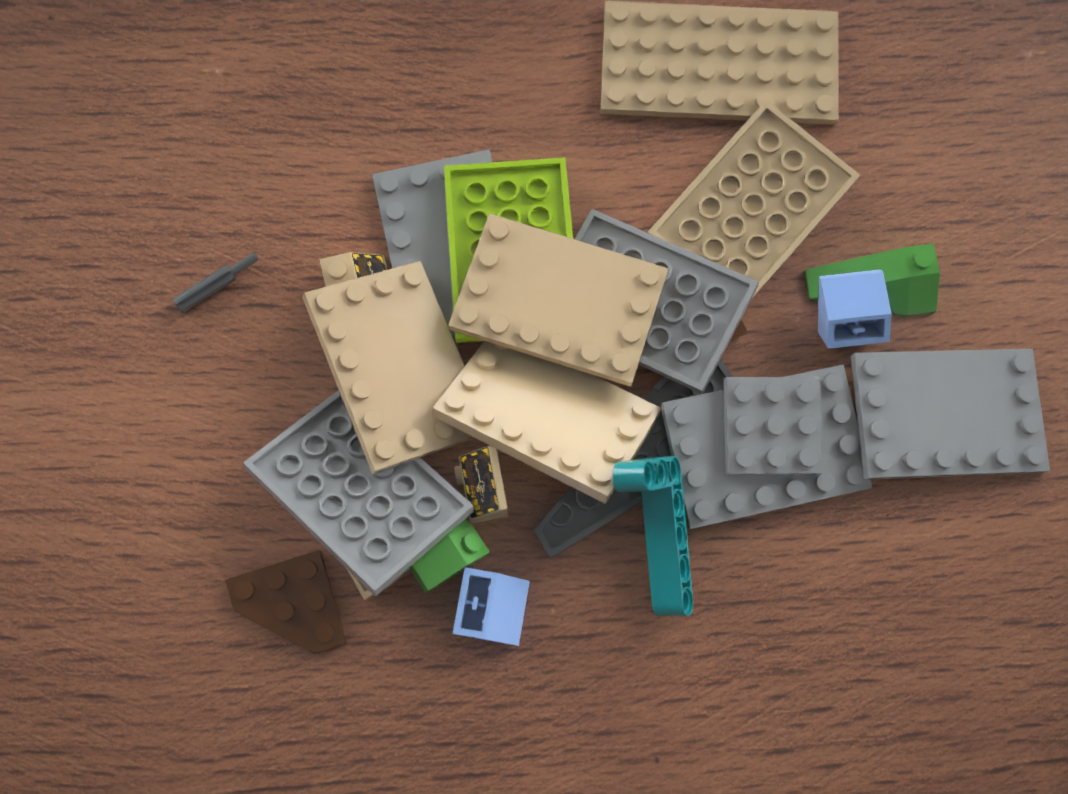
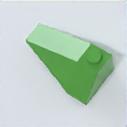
M934 243L903 247L804 270L810 301L819 302V276L882 270L891 313H895L896 316L909 317L931 314L937 311L940 270Z
M465 519L409 568L424 592L427 593L463 573L465 567L472 568L490 552L473 525Z

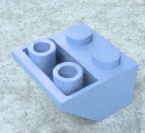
M882 270L819 276L818 334L828 349L890 342L891 309Z
M465 567L453 634L519 646L530 581Z

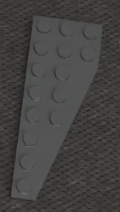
M721 359L703 394L724 390L723 378L733 377ZM663 377L644 400L661 408L660 403L701 394ZM662 411L633 460L671 456ZM570 487L534 529V534L551 559L642 503V492L620 493L614 489L608 501L604 504Z

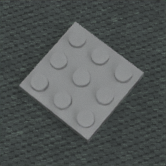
M820 377L723 378L725 474H823Z

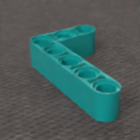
M676 456L617 462L612 471V480L616 491L620 493L642 492L651 600L654 614L656 616H690L693 610V591L682 473L679 459Z

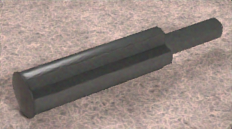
M252 253L230 268L227 265L223 266L174 297L173 301L176 307L184 314L235 281L234 276L259 260L256 253Z

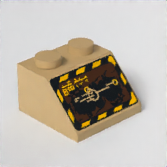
M348 252L319 259L326 287L387 270L385 257L379 254Z
M489 445L459 456L460 466H454L457 485H464L466 496L464 498L474 506V512L469 515L470 522L476 523L508 517L497 449Z

